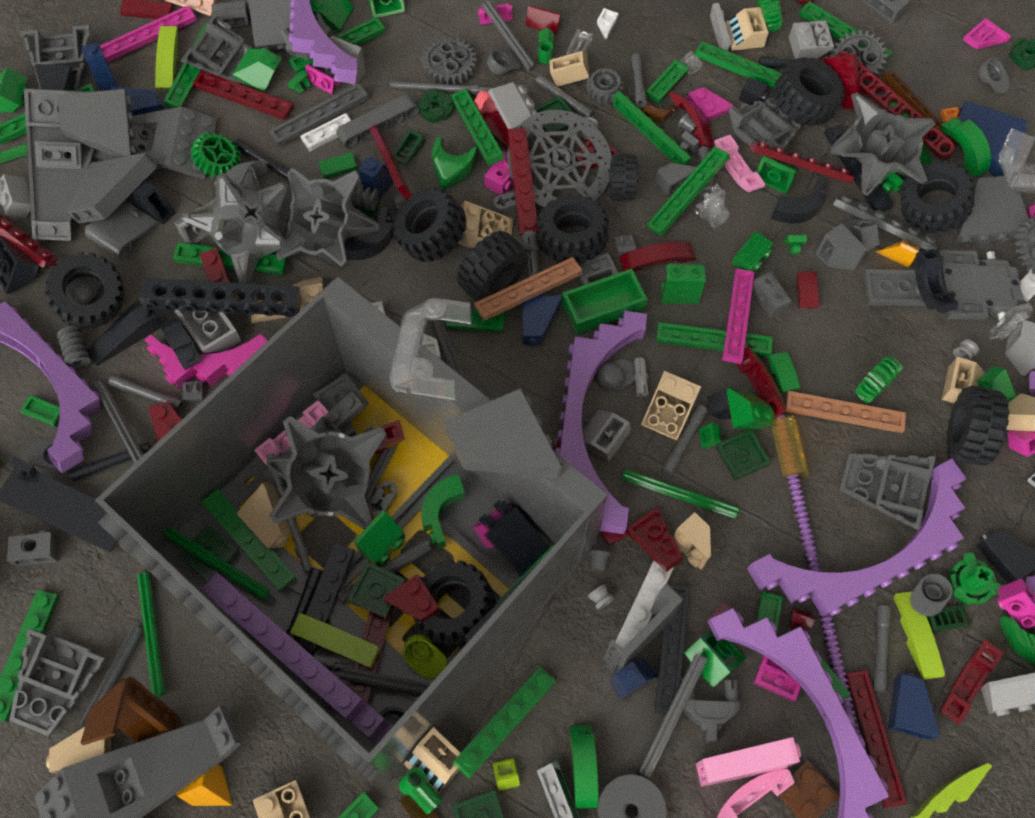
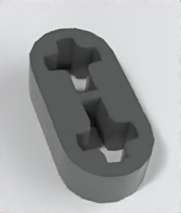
M514 191L499 195L494 199V209L496 212L503 214L516 210Z
M385 481L381 483L369 501L368 509L370 516L376 518L382 510L387 513L397 497V487L393 482ZM389 488H391L392 494L388 493L385 496L384 489L388 490ZM382 502L380 505L382 510L374 512L373 506L377 507Z

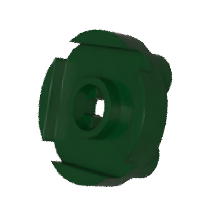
M1021 38L1012 46L1009 58L1021 66L1023 70L1029 71L1031 68H1035V39L1030 41L1025 40L1026 38Z
M436 89L428 90L419 100V111L422 118L432 123H438L437 120H447L453 113L452 97Z

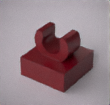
M792 607L790 613L791 630H794L797 624L803 626V631H807V626L812 628L815 621L813 614Z

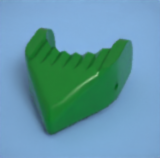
M438 136L432 149L433 168L441 188L446 190L468 177L477 161L479 149L477 146H473L464 155L451 156L443 151L444 139Z
M1003 616L1000 619V625L1009 646L1017 655L1035 667V635L1021 629L1012 616Z

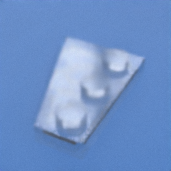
M1030 303L1012 307L987 333L990 340L995 338L1004 339L1023 320L1028 321L1033 310Z

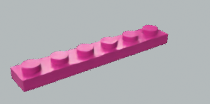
M187 5L101 45V49L107 61L110 62L157 40L160 26H177L178 29H181L196 22L197 19Z
M738 268L735 270L722 356L723 361L742 363L754 279L753 271Z

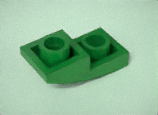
M782 352L768 355L771 373L776 374L779 391L799 389L800 385L788 353Z

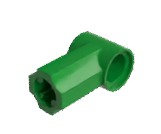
M543 28L542 31H539L538 61L542 64H549L550 60L553 59V32L549 28Z
M418 767L409 769L399 780L398 786L400 791L405 795H410L427 815L443 800L427 783L424 771Z

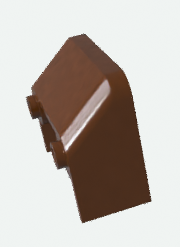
M128 677L120 680L90 709L81 744L84 746L115 736L117 727L134 740L133 744L180 728V719L173 710L135 678Z

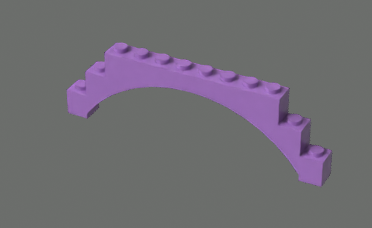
M291 0L290 8H294L290 9L289 31L293 32H289V43L292 44V51L310 53V58L313 59V66L331 68V73L334 74V81L355 84L357 58H353L341 50L323 32L313 15L310 0Z
M6 302L0 304V342L19 351L34 362L50 380L59 399L60 419L58 430L52 447L47 450L50 461L61 473H64L83 461L82 452L84 449L79 442L92 435V422L89 416L101 410V398L96 391L92 392L83 378L80 379L72 366L68 367L64 363L63 357L60 354H56L48 342L45 343L42 340L39 332L33 330L29 322L19 316L15 307H10Z
M624 311L623 318L619 317L618 326L600 324L598 331H594L593 339L575 337L574 344L570 343L568 355H572V358L567 361L566 372H570L569 377H565L564 389H567V395L563 394L562 406H565V412H561L559 423L563 424V428L558 431L557 441L561 442L560 448L556 447V453L608 494L599 531L624 534L627 528L629 508L623 507L609 493L593 469L583 440L582 404L588 386L600 366L625 345L637 339L643 340L647 314Z
M953 459L933 469L929 501L919 530L916 531L902 550L887 561L857 571L828 573L790 566L773 559L768 554L753 562L747 570L760 591L766 587L768 590H771L780 585L791 604L797 600L799 603H802L811 598L822 617L829 613L832 617L842 611L841 606L847 604L850 607L859 602V596L864 594L865 597H868L877 592L876 587L881 585L882 588H885L892 584V578L897 576L901 579L910 574V568L914 567L917 570L927 564L925 560L930 558L934 561L943 555L941 551L946 549L950 552L959 547L957 542L964 537L953 523V520L960 517L959 512L965 509V507L954 492L962 487L960 483L966 480V477Z
M218 572L202 588L218 606L370 739L378 744L393 727L390 722L300 646Z
M734 608L709 619L707 622L717 641L724 639L759 652L783 668L800 684L824 719L835 749L840 777V800L837 818H873L872 814L866 811L865 808L889 797L886 792L888 790L887 784L882 777L878 776L875 770L877 766L873 758L867 755L864 749L865 742L860 734H856L853 728L854 721L848 712L845 713L842 707L843 700L840 694L833 690L831 686L832 679L829 673L823 670L820 664L822 660L816 650L813 651L810 645L811 639L807 631H803L799 627L777 638V629L772 621L769 622L768 618L743 628V618L739 612H735Z

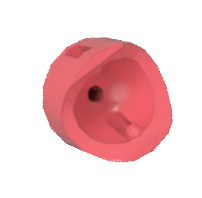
M483 90L477 94L474 104L481 115L498 111L488 91Z

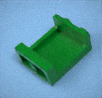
M667 264L665 283H661V303L699 304L706 282L705 266Z

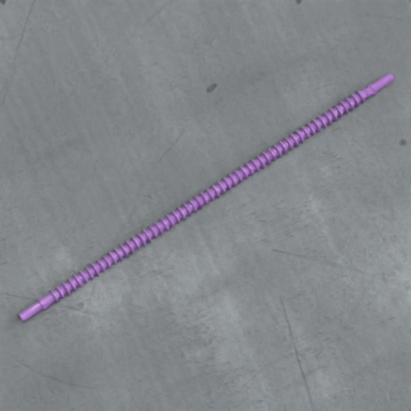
M781 414L774 421H776V431H779L777 436L780 437L778 438V441L781 442L779 446L782 447L780 451L783 452L782 457L785 458L783 460L786 463L784 467L787 468L785 472L788 474L787 479H790L788 481V484L791 485L789 489L792 490L790 494L794 496L792 497V500L795 501L793 506L796 507L794 511L797 512L796 517L799 518L797 520V523H800L798 528L801 529L799 533L803 535L801 537V540H804L802 545L805 546L803 550L807 552L805 554V557H808L806 562L809 563L807 567L811 571L822 572L819 569L820 564L817 563L819 561V558L816 557L818 553L814 551L816 549V546H813L815 541L812 540L814 536L810 534L812 532V529H809L811 524L808 523L810 519L806 517L808 515V512H805L807 507L804 506L806 502L802 500L804 499V496L801 495L803 490H800L802 485L799 484L800 479H797L799 477V474L796 473L798 469L795 468L797 464L793 462L795 458L792 457L794 455V452H791L793 448L790 445L792 443L788 441L790 436H787L789 434V431L786 430L788 427L785 425L787 422L783 420L785 415ZM829 613L820 619L823 622L821 627L825 629L823 631V634H826L824 639L828 642L825 645L829 646L827 652H830L828 657L832 659L830 664L833 665V668L831 670L835 672V675L847 689L849 688V685H846L848 679L844 678L846 673L843 672V669L845 667L841 665L843 660H840L842 654L838 652L840 650L837 647L839 642L835 640L837 635H834L836 629H833V626L835 624L831 622L833 617H830ZM845 698L844 701L846 702L842 704L845 713L848 712L854 721L853 728L856 734H858L860 731L856 729L858 724L855 723L857 718L853 716L855 711L852 710L854 705L850 703L852 698Z

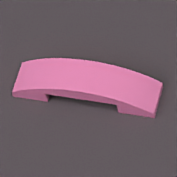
M731 135L714 141L717 148L729 153L730 159L724 166L740 187L747 192L765 187V183L759 174L752 172L739 154V146Z
M318 400L303 412L304 416L298 421L311 428L328 411ZM286 430L273 440L269 438L254 450L265 464L267 463L266 455L274 453L275 456H278L290 447Z
M788 769L775 770L749 781L729 798L717 818H738L737 815L771 790L778 796L795 783Z

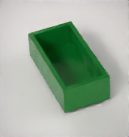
M629 269L563 292L561 304L577 335L599 327L600 324H608L619 320V317L623 318L624 311L637 313L644 311L647 297L633 270Z

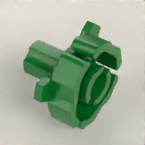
M973 553L964 554L963 560L949 569V573L952 575L946 578L952 586L953 595L960 602L968 606L975 603L978 605L985 603L993 594L999 595L998 588L1002 587V585L996 583L994 571L991 568H987V563L976 559ZM959 568H963V569H961L960 573L957 575V578H958V580H959V585H958L957 582H956V574H953V573H955ZM967 594L974 596L983 594V597L980 599L970 598Z

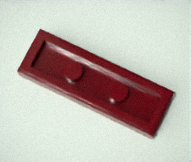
M123 0L119 12L121 16L159 19L172 13L174 7L172 3Z

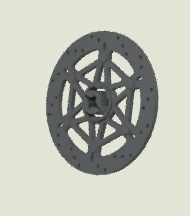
M546 110L528 117L517 127L526 128L527 137L530 134L536 137V141L529 154L531 171L543 185L542 190L537 189L533 185L536 205L543 208L551 200L555 201L557 197L552 196L553 190L575 189L582 197H591L592 201L597 200L602 195L609 183L612 156L606 139L595 125L573 112ZM564 124L569 128L567 131L545 132L542 126ZM579 131L591 141L596 153L588 151L577 136ZM550 136H564V138L557 144ZM571 138L569 148L564 146L565 141ZM543 139L552 145L550 149L547 148ZM574 142L579 145L584 153L573 152ZM540 144L545 154L534 156L537 145ZM508 146L507 163L511 178L513 180L510 152ZM575 157L586 158L587 160L576 162ZM544 159L545 164L534 163L533 161ZM591 164H597L598 173L596 179L590 187H587L584 181ZM586 165L583 176L580 177L575 167ZM536 168L547 169L546 179L540 175ZM570 172L574 174L577 182L568 175ZM551 173L557 175L552 184L549 183ZM561 177H564L571 185L556 184Z

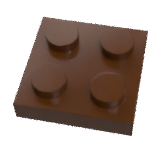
M808 760L791 774L795 783L778 795L797 818H818L839 797L838 793Z

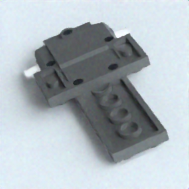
M940 250L938 253L944 258L942 266L944 286L948 293L959 302L957 310L947 312V318L986 320L988 314H991L999 319V326H1007V316L1013 314L1018 305L1023 301L1020 287L1021 281L1018 277L1017 267H1011L1008 260L995 259L994 251L986 253L987 260H978L977 251ZM866 269L864 271L868 305L926 306L917 286L915 270Z

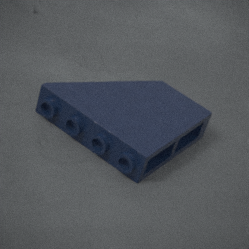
M965 101L957 119L962 122L971 120L985 135L991 151V164L988 172L994 177L1014 175L1016 172L1014 165L1017 164L1020 158L1018 152H1020L1024 143L1021 140L1027 132V128H1025L1027 120Z

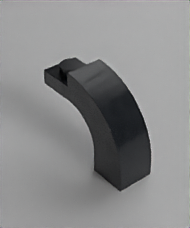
M819 177L812 194L805 199H792L780 194L771 219L789 224L802 223L812 219L819 213L826 200L827 195H824L826 187L823 186L826 179Z
M381 206L377 222L379 223L378 231L349 237L345 241L347 260H364L374 257L390 244L394 230L392 214H389L388 207Z
M935 249L917 252L915 261L916 281L922 300L929 310L936 309L939 313L957 310L959 302L948 293L943 283L942 266L944 258Z
M178 316L160 324L165 337L184 370L202 362Z

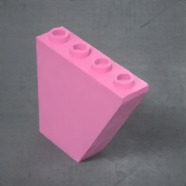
M792 737L705 758L696 763V768L702 787L787 768L800 762L801 751L798 743H795Z

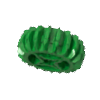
M757 0V7L761 8L768 32L781 29L782 14L779 0Z
M214 131L211 134L206 132L204 135L198 136V139L194 141L191 148V159L194 160V165H198V171L203 170L204 175L210 174L211 178L214 175L225 174L231 168L240 164L241 161L240 151H237L238 146L233 145L234 140L229 141L228 135L222 137L221 132L218 135Z
M891 355L886 356L866 375L857 386L855 393L862 401L864 400L866 403L872 402L900 374L903 365L897 358Z

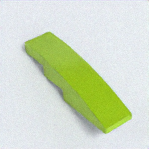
M160 26L156 53L155 88L157 90H170L174 82V75H176V61H178V27Z
M912 591L895 594L894 601L901 614L900 622L908 637L906 644L923 680L944 677L945 672L928 619L926 616L916 612L911 605L910 595Z
M299 613L290 632L295 636L371 669L381 649L372 643L302 613Z
M989 763L979 765L945 783L929 796L910 818H929L934 811L937 813L946 812L955 800L957 802L967 801L992 765Z

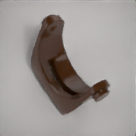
M646 96L647 103L643 107V113L651 118L652 121H665L675 112V105L667 109L656 108L649 104V96Z

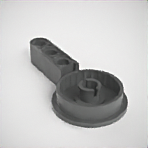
M623 775L612 780L602 791L598 802L599 818H630L625 812L626 806L629 805L636 807V816L634 818H666L667 815L665 800L660 790L650 780L638 775Z

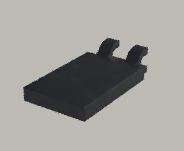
M498 500L493 506L502 516L494 521L490 515L483 514L478 520L488 530L484 534L486 539L521 578L550 546L517 507L513 506L510 509L505 500Z

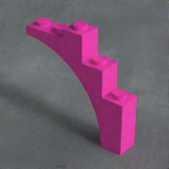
M259 334L249 342L234 349L220 353L199 354L202 362L184 370L172 348L162 344L152 335L145 339L148 344L147 350L154 357L156 355L160 357L159 362L164 366L163 370L167 375L165 379L170 385H176L179 389L183 388V382H190L195 377L202 383L206 381L212 386L225 374L230 376L267 342Z

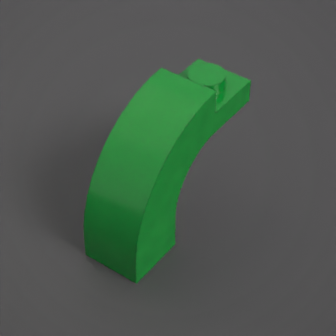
M954 117L941 125L940 130L954 138L962 147L965 157L963 168L969 174L977 178L990 169L991 151L988 141L974 122L971 120L962 122Z
M459 474L445 478L437 483L429 491L423 502L421 518L424 532L430 531L432 543H437L438 549L446 547V541L439 522L442 511L448 505L465 499V492Z
M591 725L569 726L573 762L576 809L598 808L597 761Z

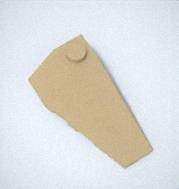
M323 277L305 279L292 285L300 287L302 296L300 311L324 290ZM251 315L252 323L286 318L282 315Z

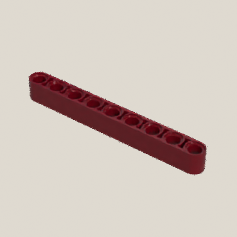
M841 51L837 53L836 56L847 55L850 53H848L847 51ZM858 61L861 91L881 109L886 110L887 113L894 115L907 113L911 115L909 118H924ZM866 81L872 82V84L868 86L864 85ZM878 92L885 93L883 96L876 95ZM893 102L898 104L896 107H889V104ZM933 126L922 138L923 145L939 159L949 160L954 153V143ZM930 136L937 137L935 141H929L927 138ZM943 147H948L950 151L947 153L941 152V149Z

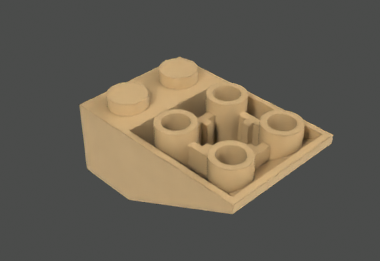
M464 201L460 205L466 215V230L463 232L462 240H459L457 244L474 248L476 243L482 241L485 236H489L493 232L505 231L512 235V218L468 201Z
M664 371L641 425L677 441L702 386Z

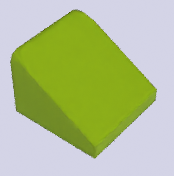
M514 758L492 763L499 791L520 786Z

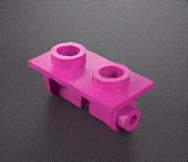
M511 4L497 5L496 10L504 21L513 20ZM483 7L478 9L481 25L493 23Z
M306 64L305 72L309 82L333 94L334 87H338L340 82L334 81L333 76L327 75L316 66Z

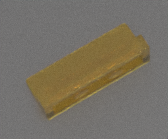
M792 415L774 420L775 425H772V431L783 476L788 477L800 474L802 478L809 477L810 473L796 418Z

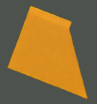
M903 239L898 243L875 252L909 268L920 247Z
M219 764L176 793L179 798L192 806H233L223 767Z

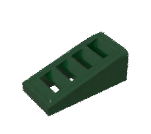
M409 128L393 153L395 160L407 166L426 142L425 137ZM403 149L409 151V154L403 152ZM399 154L405 156L406 159L404 160V159L398 157Z
M963 605L943 608L937 614L940 626L937 625L936 615L926 616L932 633L970 626ZM957 611H959V614H960V616H961V619H962V622H961V623H959V620H958V617H957V614H956ZM949 613L952 614V617L955 622L954 624H952ZM942 614H944L947 625H945Z

